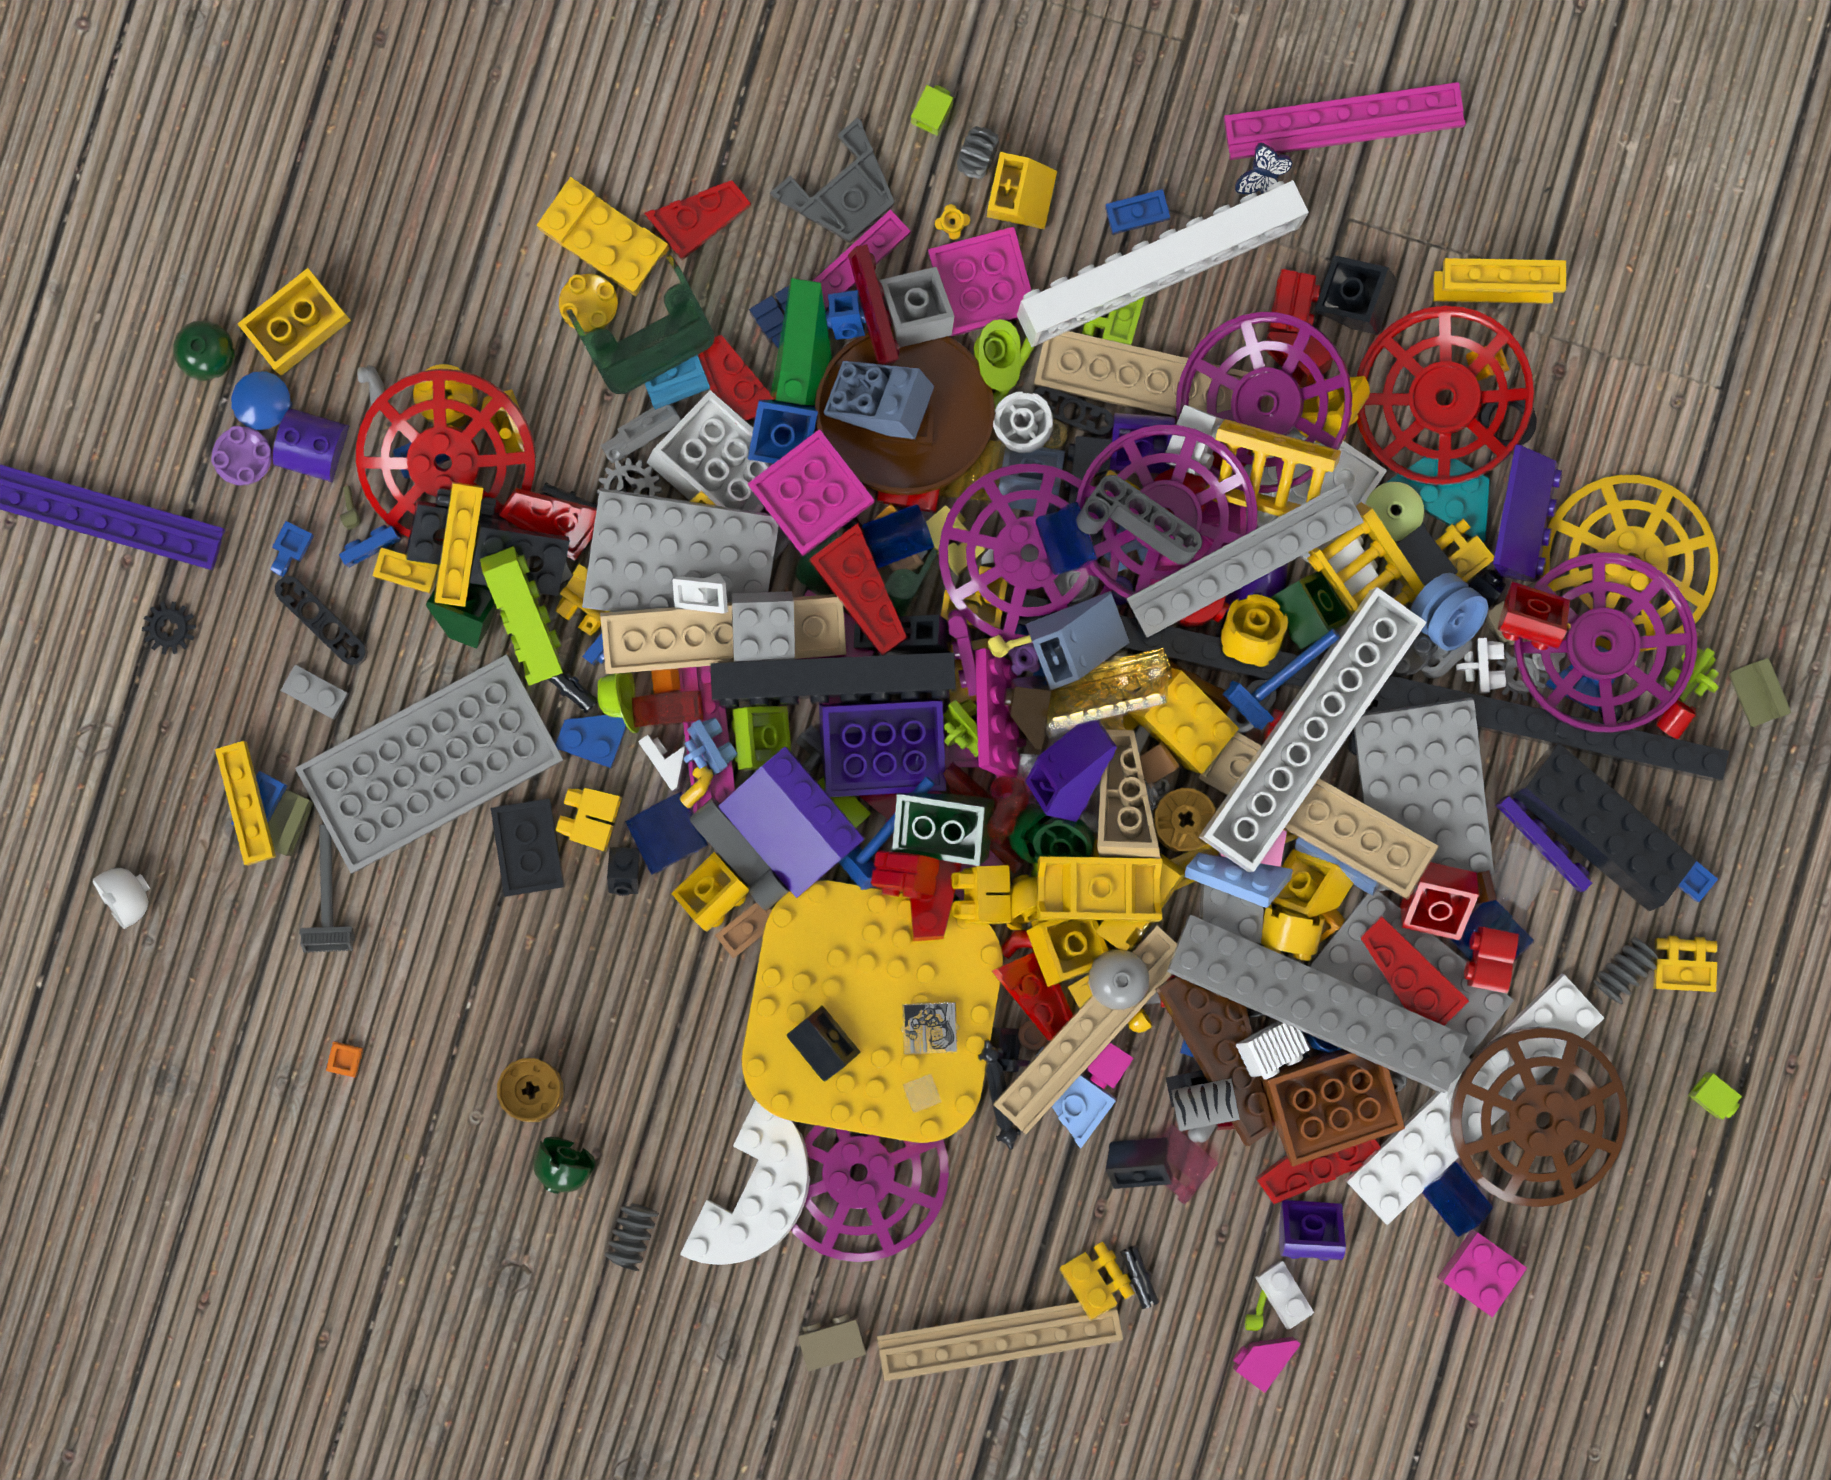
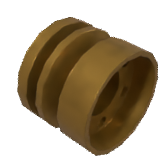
M1180 788L1167 793L1154 807L1153 821L1155 822L1154 828L1157 840L1164 847L1172 851L1188 852L1203 847L1206 842L1200 839L1199 835L1216 812L1212 801L1204 793L1191 788ZM1179 813L1182 815L1190 813L1189 820L1192 822V825L1181 827L1179 825L1181 821L1178 817Z
M522 1058L510 1063L502 1071L497 1083V1098L502 1109L510 1117L523 1122H540L551 1117L559 1109L564 1097V1084L559 1072L552 1065L536 1058ZM532 1082L533 1086L540 1088V1091L535 1093L534 1099L524 1093V1090L529 1088L528 1083Z

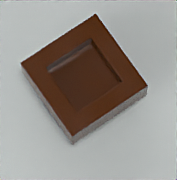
M1490 870L1478 872L1479 896L1475 904L1496 900Z

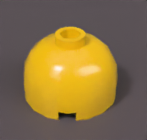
M1029 875L1018 876L1012 881L1013 884L1010 886V892L1004 893V895H1010L1011 923L1006 924L1011 930H1023L1021 924L1032 921V927L1048 921L1037 920L1038 877H1029Z

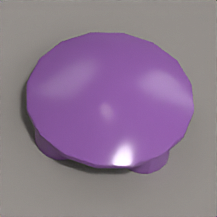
M233 426L216 440L212 450L211 462L216 472L226 482L234 485H250L259 481L268 472L272 462L271 448L267 439L258 431L249 427Z

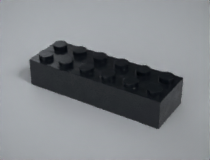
M1560 743L1544 752L1512 794L1647 911L1664 906L1697 861Z

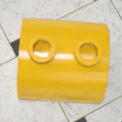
M1365 376L1350 377L1352 414L1349 426L1357 421V414L1370 394L1369 384ZM1343 387L1328 392V413L1323 430L1335 438L1340 430L1344 414L1345 396ZM1319 396L1304 400L1301 416L1314 425L1319 413ZM1297 429L1306 438L1309 436L1304 432L1300 431L1299 429Z
M713 852L671 894L690 917L703 930L708 932L712 927L720 926L725 919V914L734 906L737 907L744 903L749 887Z

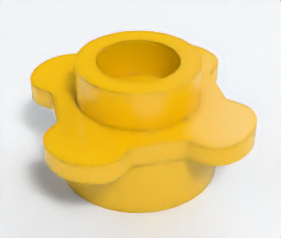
M949 204L945 206V211L941 218L935 220V227L948 233L950 239L956 240L960 237L963 227L969 225L970 217L968 214H963L960 210L956 209L955 205ZM950 220H955V224H950Z

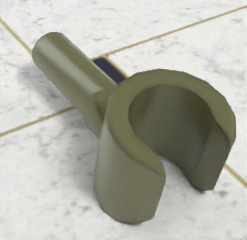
M345 486L343 489L348 511L341 514L340 519L347 530H350L361 523V518L353 504L351 487Z

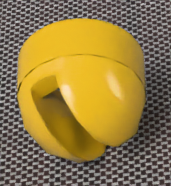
M1143 1008L1128 1022L1129 1028L1137 1033L1145 1032L1153 1027L1150 1018Z

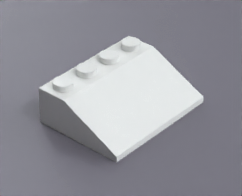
M710 390L652 450L647 463L689 500L702 490L717 506L762 513L766 509L749 488L748 483L773 464L748 460L753 427Z

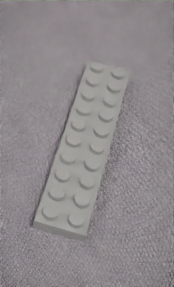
M1189 915L1166 971L1442 1093H1446L1449 1090L1467 1036L1192 915Z

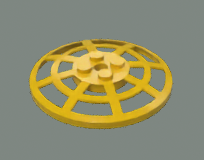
M1617 475L1602 478L1585 485L1570 495L1558 507L1555 516L1551 517L1548 522L1547 528L1552 529L1549 546L1543 547L1542 557L1546 558V565L1543 576L1539 575L1540 579L1550 571V551L1554 535L1558 531L1573 538L1568 560L1578 557L1581 543L1596 549V553L1632 554L1664 573L1679 588L1684 598L1697 606V609L1692 614L1695 624L1707 609L1715 591L1718 577V552L1715 538L1708 521L1699 508L1685 494L1673 486L1655 478L1641 475ZM1639 483L1656 487L1662 491L1655 505L1639 500L1619 501L1613 485ZM1601 489L1607 505L1590 514L1580 527L1562 520L1566 513L1580 499L1593 491ZM1673 496L1693 513L1705 535L1692 539L1688 538L1681 524L1666 511ZM1638 509L1651 514L1644 528L1628 526L1622 510ZM1610 513L1615 531L1608 534L1604 539L1588 532L1595 522ZM1661 520H1664L1674 530L1680 542L1664 546L1658 536L1654 534ZM1709 547L1710 575L1708 586L1703 596L1689 587L1694 571L1693 551ZM1684 553L1685 569L1683 579L1680 582L1667 574L1668 558ZM1605 563V582L1622 584L1641 593L1652 581L1645 574L1636 570L1630 571L1625 566ZM1578 567L1569 570V575L1552 580L1548 586L1554 592L1571 586L1574 588L1581 586L1584 582L1592 580V568L1579 571ZM1609 592L1606 596V608L1614 609L1620 597L1629 598L1621 594ZM1589 593L1580 595L1581 601L1592 610L1593 598ZM1670 599L1656 611L1660 618H1662L1676 606ZM1642 609L1640 611L1641 615L1636 616L1632 622L1635 625L1643 624L1646 636H1654L1655 630ZM1568 623L1567 629L1569 630L1571 625ZM1683 624L1669 634L1684 633ZM1602 637L1596 638V647L1600 645L1610 650V640ZM1644 648L1640 649V652L1654 650L1656 648Z

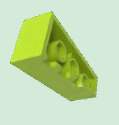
M511 547L480 559L482 572L496 607L502 610L500 615L507 634L512 633L511 640L519 663L523 661L525 678L528 685L530 686L562 674L557 650L562 645L556 630L550 631L547 623L551 622L546 606H539L537 598L541 596L535 581L529 582L526 573H529L530 570L524 555L518 557L515 547Z

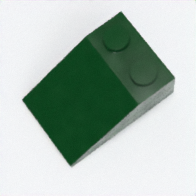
M897 793L892 852L923 855L938 860L980 866L989 858L994 799L958 794Z

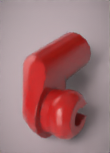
M1027 930L1014 931L1002 944L1001 951L1007 959H1010L1019 948H1031L1033 950Z

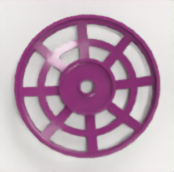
M1256 312L1241 315L1211 331L1197 345L1188 358L1180 376L1177 389V422L1184 405L1189 406V393L1196 371H1199L1212 378L1207 395V413L1224 420L1235 421L1285 436L1294 428H1297L1309 435L1305 440L1307 442L1315 443L1317 440L1326 447L1336 450L1340 448L1347 433L1352 414L1350 377L1344 360L1334 344L1310 323L1294 316L1277 312ZM1282 323L1300 329L1293 346L1278 341L1258 342L1253 324ZM1241 328L1247 346L1232 353L1219 368L1203 360L1208 351L1219 340ZM1311 336L1317 339L1330 353L1340 375L1324 380L1317 364L1304 353ZM1276 350L1288 353L1289 355L1282 369L1278 370L1265 366L1261 351ZM1250 355L1253 371L1246 374L1241 380L1228 374L1229 370L1238 361ZM1299 361L1310 370L1316 384L1300 388L1297 381L1292 377ZM1222 384L1233 390L1231 409L1217 413V396ZM1343 387L1345 396L1344 414L1340 430L1335 438L1323 430L1328 413V392ZM1271 396L1274 400V407L1271 411L1265 413L1261 409V401L1264 397ZM1319 396V413L1314 425L1301 416L1304 400ZM1238 448L1236 457L1240 463L1252 465L1254 457L1247 454L1249 449ZM1276 456L1266 458L1264 467L1276 466L1278 483L1260 485L1259 493L1269 494L1277 492L1284 464L1282 458ZM1212 464L1209 471L1218 480L1220 470ZM1311 468L1299 477L1292 479L1291 488L1301 485L1312 478L1313 469ZM1241 485L1235 488L1243 491Z
M1155 425L1140 428L1123 435L1109 444L1095 458L1086 471L1079 487L1075 504V528L1078 543L1085 560L1106 586L1125 598L1149 587L1151 579L1162 580L1179 570H1154L1160 552L1128 530L1114 536L1110 517L1103 526L1106 540L1091 548L1088 546L1085 533L1078 528L1076 522L1078 513L1084 506L1086 497L1089 498L1096 489V487L1090 486L1095 474L1102 464L1122 447H1124L1131 464L1126 466L1117 475L1118 477L1126 480L1132 473L1136 472L1143 486L1140 492L1163 508L1170 509L1176 517L1194 528L1200 535L1215 539L1209 550L1201 558L1220 549L1223 542L1230 544L1244 536L1228 531L1229 509L1225 496L1226 492L1240 485L1244 491L1247 505V529L1245 535L1257 529L1255 492L1249 476L1240 461L1225 445L1215 440L1212 436L1196 429L1179 425ZM1155 435L1185 437L1179 455L1159 453L1143 458L1135 441ZM1196 442L1203 443L1217 452L1231 466L1235 475L1218 482L1216 477L1205 466L1191 459ZM1156 463L1176 464L1171 480L1154 482L1147 466ZM1190 468L1201 475L1208 482L1210 488L1195 495L1188 487L1183 485L1187 469ZM1105 491L1108 496L1114 497L1110 491ZM1215 498L1218 501L1220 512L1219 527L1202 523L1201 505ZM1130 508L1134 514L1139 515L1136 509ZM1155 525L1158 531L1164 532L1160 526ZM1137 539L1141 545L1148 549L1143 566L1130 559L1120 546ZM1112 551L1124 566L1140 575L1135 591L1126 589L1113 580L1101 568L1096 558ZM1192 558V560L1189 563L1183 564V567L1185 568L1186 566L1194 563V559Z
M1016 464L999 468L982 476L971 484L956 500L947 515L941 532L939 567L943 584L951 601L960 612L962 611L964 617L974 627L991 637L1001 635L1005 642L1028 636L1015 634L1019 616H1042L1068 608L1067 604L1080 593L1089 575L1098 578L1085 558L1084 560H1079L1066 556L1064 540L1076 533L1075 508L1060 497L1051 494L1055 477L1063 479L1077 488L1080 487L1082 480L1069 472L1053 466ZM1036 472L1044 474L1040 491L1020 490L1003 496L994 482L998 478L1015 473ZM983 487L992 503L978 515L970 531L953 528L955 519L964 504L975 492ZM1021 499H1037L1033 517L1028 516L1017 519L1008 503ZM1049 503L1062 509L1073 521L1059 529L1046 521L1045 517ZM997 510L1006 526L1000 531L997 538L979 534L985 521ZM1088 512L1092 518L1099 519L1096 514ZM1111 519L1112 530L1115 536L1117 535L1115 523ZM1085 533L1086 541L1089 548L1093 547L1091 536ZM949 539L967 543L966 561L972 580L956 589L952 581L948 564ZM1025 545H1033L1037 548L1038 558L1035 561L1027 562L1022 558L1021 549ZM976 546L993 550L995 566L981 575L976 564ZM1111 551L1110 568L1101 566V568L1116 581L1119 560ZM1062 569L1080 572L1073 587L1062 596L1054 583ZM1002 577L1007 583L1014 586L1011 603L998 598L988 589L987 585ZM1104 585V588L1100 595L1107 593L1109 591L1112 592V589ZM1042 587L1052 602L1039 607H1022L1026 590H1035ZM979 591L988 602L1008 613L1004 629L995 628L980 619L967 607L963 599Z
M1598 552L1585 554L1567 560L1551 569L1533 588L1556 595L1548 586L1552 580L1571 569L1592 564V583L1575 587L1562 597L1571 601L1580 595L1593 592V609L1579 617L1569 607L1568 623L1571 627L1567 633L1566 640L1562 641L1558 649L1549 647L1547 650H1540L1535 648L1531 641H1523L1521 637L1519 640L1514 641L1516 662L1522 680L1533 698L1547 712L1560 721L1575 728L1591 732L1613 733L1626 731L1647 724L1663 714L1676 702L1686 688L1693 673L1697 656L1695 621L1690 607L1679 588L1653 565L1636 557L1620 553ZM1605 563L1632 568L1645 574L1652 581L1641 593L1622 584L1605 582ZM1661 588L1669 595L1676 606L1683 623L1684 633L1666 635L1659 614L1649 602ZM1605 591L1621 594L1633 602L1623 613L1612 608H1606ZM1642 609L1655 630L1654 636H1639L1638 630L1632 622ZM1605 636L1610 640L1611 648L1608 652H1600L1596 648L1595 640L1597 637ZM1685 645V658L1681 673L1676 684L1669 692L1655 680L1664 665L1667 647ZM1656 648L1654 664L1647 675L1634 664L1640 649ZM1550 653H1567L1574 668L1564 679L1560 677L1554 668ZM1524 654H1541L1545 670L1557 686L1547 699L1539 692L1532 681L1525 664ZM1626 673L1639 684L1628 693L1613 697L1611 679ZM1584 675L1599 681L1600 697L1585 695L1572 687ZM1646 690L1661 701L1654 709L1640 717L1616 723L1614 706L1632 701ZM1565 695L1583 704L1599 706L1602 708L1604 724L1578 720L1561 712L1556 706Z
M815 1125L804 1141L809 1158L823 1163V1180L809 1185L805 1207L815 1219L828 1227L822 1243L813 1240L796 1223L791 1229L792 1233L808 1247L823 1255L852 1262L875 1261L886 1258L908 1248L917 1241L934 1222L947 1192L949 1166L944 1140L941 1139L928 1143L903 1141L906 1147L889 1153L887 1148L879 1142L880 1136L869 1134L868 1136H851L849 1131L835 1129L839 1141L833 1145L829 1152H826L812 1144L820 1133L828 1127ZM936 1147L939 1156L940 1177L936 1197H932L919 1191L922 1177L919 1154ZM909 1158L912 1160L913 1168L911 1187L894 1181V1165ZM857 1163L863 1164L868 1171L867 1176L860 1181L853 1179L850 1175V1168ZM828 1191L830 1196L839 1203L832 1219L818 1209L812 1201V1197ZM889 1192L904 1198L905 1201L900 1208L884 1220L877 1203L882 1201ZM913 1203L929 1208L928 1215L919 1227L904 1240L894 1245L888 1228L901 1220L911 1209ZM850 1208H866L873 1225L857 1227L844 1225L843 1223ZM839 1233L855 1236L876 1233L883 1249L868 1253H850L832 1248Z

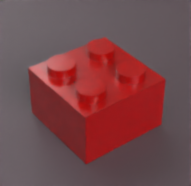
M1430 862L1409 899L1403 897L1401 901L1402 928L1460 940L1479 896L1477 872Z

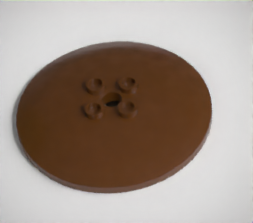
M868 332L865 336H860L847 344L828 364L816 393L815 409L818 411L816 419L817 430H821L864 486L876 491L896 495H914L935 491L953 483L968 472L979 460L986 449L993 429L995 416L992 388L985 383L981 376L979 362L964 346L948 336L900 347L899 359L892 366L919 368L934 385V389L916 438L887 436L824 414L843 361L877 364Z

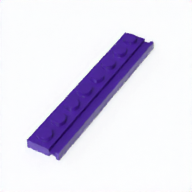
M0 465V510L214 570L222 543L221 539L225 533L224 528Z

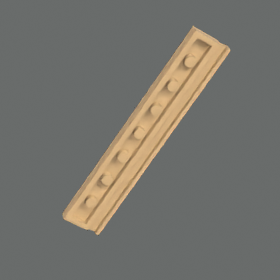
M1156 925L1132 951L1146 964L1149 973V988L1144 998L1133 1007L1118 1010L1110 1009L1100 1004L1092 995L998 1097L993 1105L1023 1133L1027 1134L1157 992L1155 988L1165 983L1172 975L1166 971L1177 943Z
M1080 1302L877 1336L884 1382L1115 1343L1123 1340L1116 1306L1091 1321Z

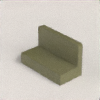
M1769 657L1729 672V677L1751 727L1792 713Z
M287 789L269 820L268 826L275 852L285 856H292L314 803L311 799Z

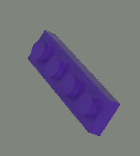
M1505 796L1495 804L1577 892H1584L1593 884L1587 878L1590 875L1589 872L1579 862L1574 864L1567 857L1569 854L1568 850L1559 841L1553 842L1546 835L1548 829L1538 819L1532 820L1525 813L1527 807L1515 797L1512 799L1510 796Z

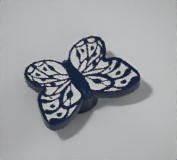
M1258 143L1255 148V159L1252 163L1253 169L1245 172L1236 181V192L1240 194H1252L1260 190L1261 194L1268 192L1267 188L1278 182L1277 178L1279 175L1287 173L1292 168L1291 158L1287 155H1277L1275 149L1269 145Z

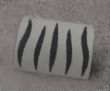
M1231 1078L1171 1090L1179 1131L1240 1120Z

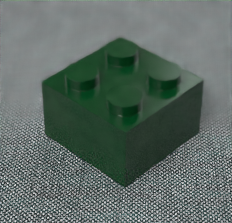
M1321 571L1315 572L1271 596V599L1280 605L1279 610L1285 616L1286 614L1289 635L1298 644L1300 649L1319 640L1331 629L1337 630L1344 626L1351 618L1342 601Z

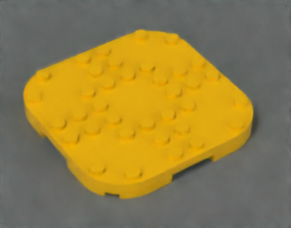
M816 881L798 898L789 891L776 903L765 923L741 1056L742 1074L753 1098L766 1111L785 1120L897 1140L928 1143L944 1139L956 1133L974 1114L982 1093L986 1062L979 1060L978 1054H981L985 1040H991L1000 981L993 974L992 970L1003 966L1000 943L992 927L987 923H965L964 919L954 918L951 908L944 939L913 942L910 898L902 897V893H900L899 897L881 894L882 890L870 888L861 890V887L835 881ZM955 1003L956 1051H945V1048L934 1049L931 1047L929 1039L932 1027L926 1026L927 1052H923V1025H920L918 1029H914L918 1036L914 1040L915 1053H911L910 1038L913 1039L914 1037L915 1039L916 1036L912 1034L909 1036L908 1033H905V1029L910 1031V1019L908 1020V1026L905 1027L904 1005ZM822 1005L861 1052L825 1082L822 1081L787 1038V1034ZM922 1010L920 1011V1013H919L917 1016H915V1017H913V1018H917V1019H918V1018H921V1017H922ZM929 1014L925 1020H929L933 1015ZM936 1014L935 1017H937L939 1021L942 1022L943 1018L941 1017V1015ZM940 1026L933 1027L934 1030L931 1031L932 1041L944 1037Z

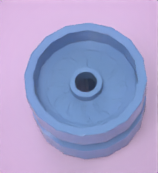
M1444 573L1434 578L1422 589L1416 597L1411 611L1427 622L1421 632L1428 635L1430 640L1440 648L1449 651L1463 646L1474 637L1487 616L1488 603L1486 598L1476 590L1469 588L1468 584L1454 573Z

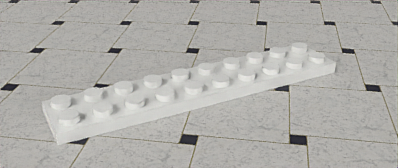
M1561 973L1491 1041L1506 1033L1530 1027L1558 1028L1584 1038L1604 1017L1577 987ZM1534 1038L1518 1043L1526 1059L1539 1056L1562 1059L1567 1041L1554 1038ZM1507 1047L1496 1053L1482 1066L1472 1081L1473 1084L1489 1090L1497 1077L1508 1067L1514 1065ZM1540 1066L1530 1068L1536 1083L1553 1067ZM1461 1074L1450 1084L1449 1090L1446 1093L1436 1092L1404 1123L1405 1129L1394 1132L1381 1145L1378 1151L1375 1150L1358 1170L1352 1172L1345 1179L1350 1187L1386 1225L1397 1217L1458 1158L1451 1137L1449 1116L1451 1099ZM1517 1074L1510 1079L1498 1095L1512 1100L1516 1093L1524 1088L1520 1075ZM1466 1095L1462 1113V1129L1465 1144L1476 1141L1482 1135L1480 1118L1484 1101L1470 1095ZM1493 1106L1491 1126L1507 1111Z

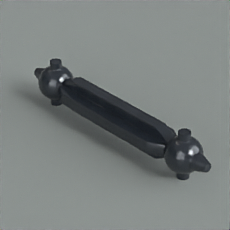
M987 1039L981 1054H978V1059L986 1062L984 1070L993 1105L1007 1087L1002 1065L997 1061L999 1054L1003 1053L1002 1049H997ZM993 1105L996 1123L1001 1128L996 1139L998 1142L1002 1141L1009 1150H1012L1017 1136L1021 1135L1020 1130H1015L1012 1127L1013 1122Z

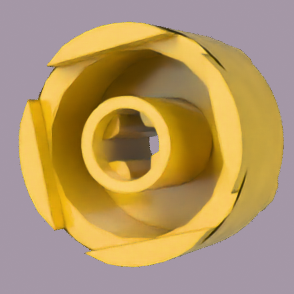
M439 364L426 369L460 370L458 367L448 364ZM445 380V391L452 394L448 396V399L464 402L476 408L478 395L475 387L456 381ZM432 381L414 385L413 398L415 404L433 399ZM433 409L420 412L427 421L434 425ZM446 409V425L460 427L470 419V416L462 412Z
M1253 594L1248 595L1247 599L1240 601L1237 599L1231 604L1221 633L1222 650L1226 656L1235 658L1240 662L1265 667L1269 661L1276 657L1280 650L1288 626V618L1286 614L1284 616L1279 610L1280 605L1276 601L1266 596Z
M1270 904L1264 910L1261 943L1265 948L1281 954V951L1293 953L1294 958L1310 961L1311 956L1317 954L1325 917L1319 914L1317 918H1308L1280 906H1277L1276 909L1272 908Z

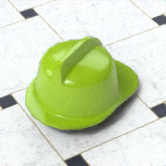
M1003 319L993 320L986 324L974 345V355L979 362L982 378L992 389L998 391H1007L1014 387L1019 380L1021 370L1020 336L1017 329L1010 322Z
M615 673L600 678L598 680V704L603 713L609 717L623 718L628 729L632 733H638L640 730V718L632 673Z

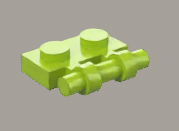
M1145 297L1110 312L1108 319L1098 317L1085 323L1082 334L1093 336L1095 328L1104 329L1102 339L1131 345Z

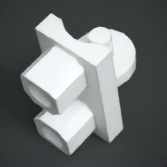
M1478 638V663H1474L1473 651H1470L1464 656L1465 663L1456 664V670L1465 671L1466 682L1475 681L1474 670H1478L1479 694H1486L1490 690L1506 686L1505 670L1489 671L1488 660L1504 659V643L1487 641V638Z

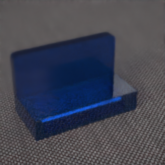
M1078 502L1067 504L1058 512L1039 516L1035 519L1054 575L1085 568L1097 560L1089 534L1082 532L1076 522L1080 512Z
M917 504L862 525L878 568L934 547L927 523Z
M1453 1162L1442 1175L1424 1187L1422 1192L1457 1237L1478 1227L1493 1209L1490 1202L1457 1162Z

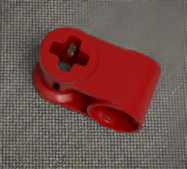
M1676 700L1672 706L1657 717L1656 724L1668 735L1679 739L1695 717L1696 708L1693 706L1689 707L1680 700Z

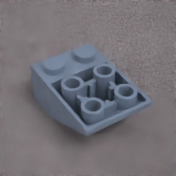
M843 361L824 414L887 436L915 439L934 385L919 368Z
M1111 591L1025 624L1051 690L1081 679L1130 643Z

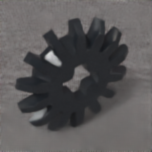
M172 601L171 608L167 609L165 602H160L162 610L158 611L153 606L150 610L154 613V616L151 618L145 615L144 620L150 622V626L142 627V631H150V635L144 638L145 642L155 641L151 647L154 651L160 645L163 646L161 654L166 655L169 647H172L173 654H178V644L185 650L188 646L183 640L185 638L194 640V636L188 634V630L196 629V625H188L187 623L194 616L192 613L186 617L183 615L187 608L184 605L178 611L176 610V602ZM166 620H170L172 624H177L178 629L173 630V636L169 637L168 633H162L161 628L166 626Z

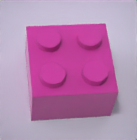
M1471 1229L1437 1278L1493 1318L1527 1267L1484 1236Z

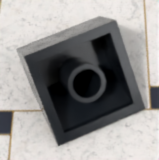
M1334 255L1314 310L1350 329L1378 335L1398 280L1389 267Z

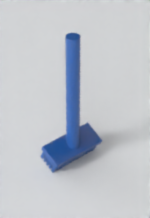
M1331 629L1252 694L1240 683L1232 681L1229 684L1230 687L1222 695L1255 728L1262 730L1274 718L1260 702L1340 639L1339 634L1334 629Z
M926 776L912 793H928L935 782ZM895 813L863 850L858 845L838 862L854 882L861 887V890L877 888L871 884L872 873L876 867L870 859L894 832Z

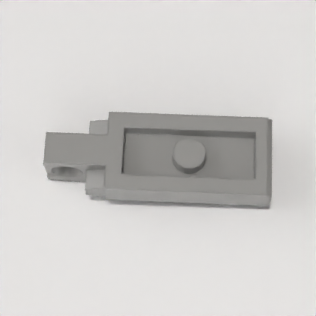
M672 404L656 410L653 407L618 428L619 433L602 444L601 447L609 461L615 463V461L625 458L626 455L636 449L644 447L649 441L664 432L670 431L681 419Z

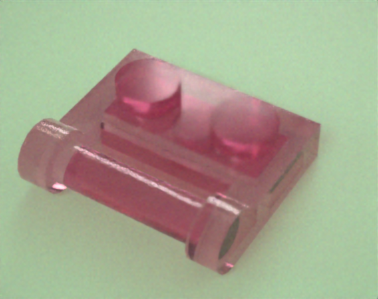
M1171 1124L1161 1136L1167 1137L1169 1141L1167 1160L1188 1176L1191 1181L1185 1187L1173 1177L1172 1184L1165 1186L1178 1196L1177 1200L1185 1205L1218 1165V1162Z

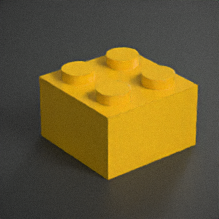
M1049 920L1027 930L1047 987L1090 972L1094 960L1102 953L1109 951L1104 938L1096 933V930L1099 928L1097 920Z

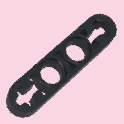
M291 576L282 577L277 581L275 594L278 599L343 662L348 665L357 666L366 660L368 654L366 645L301 581ZM286 583L289 585L295 583L296 586L293 590L300 597H303L304 593L307 594V597L299 601L296 608L293 607V604L298 602L290 595L283 596L285 593L283 586ZM310 602L316 603L319 609L318 615L313 619H307L303 615V607ZM329 623H336L340 628V634L336 639L329 640L324 635V628ZM347 634L350 638L345 641L350 646L356 647L359 645L360 647L357 651L360 656L357 659L354 657L348 659L349 651L344 646L340 645L339 649L335 647L345 639Z

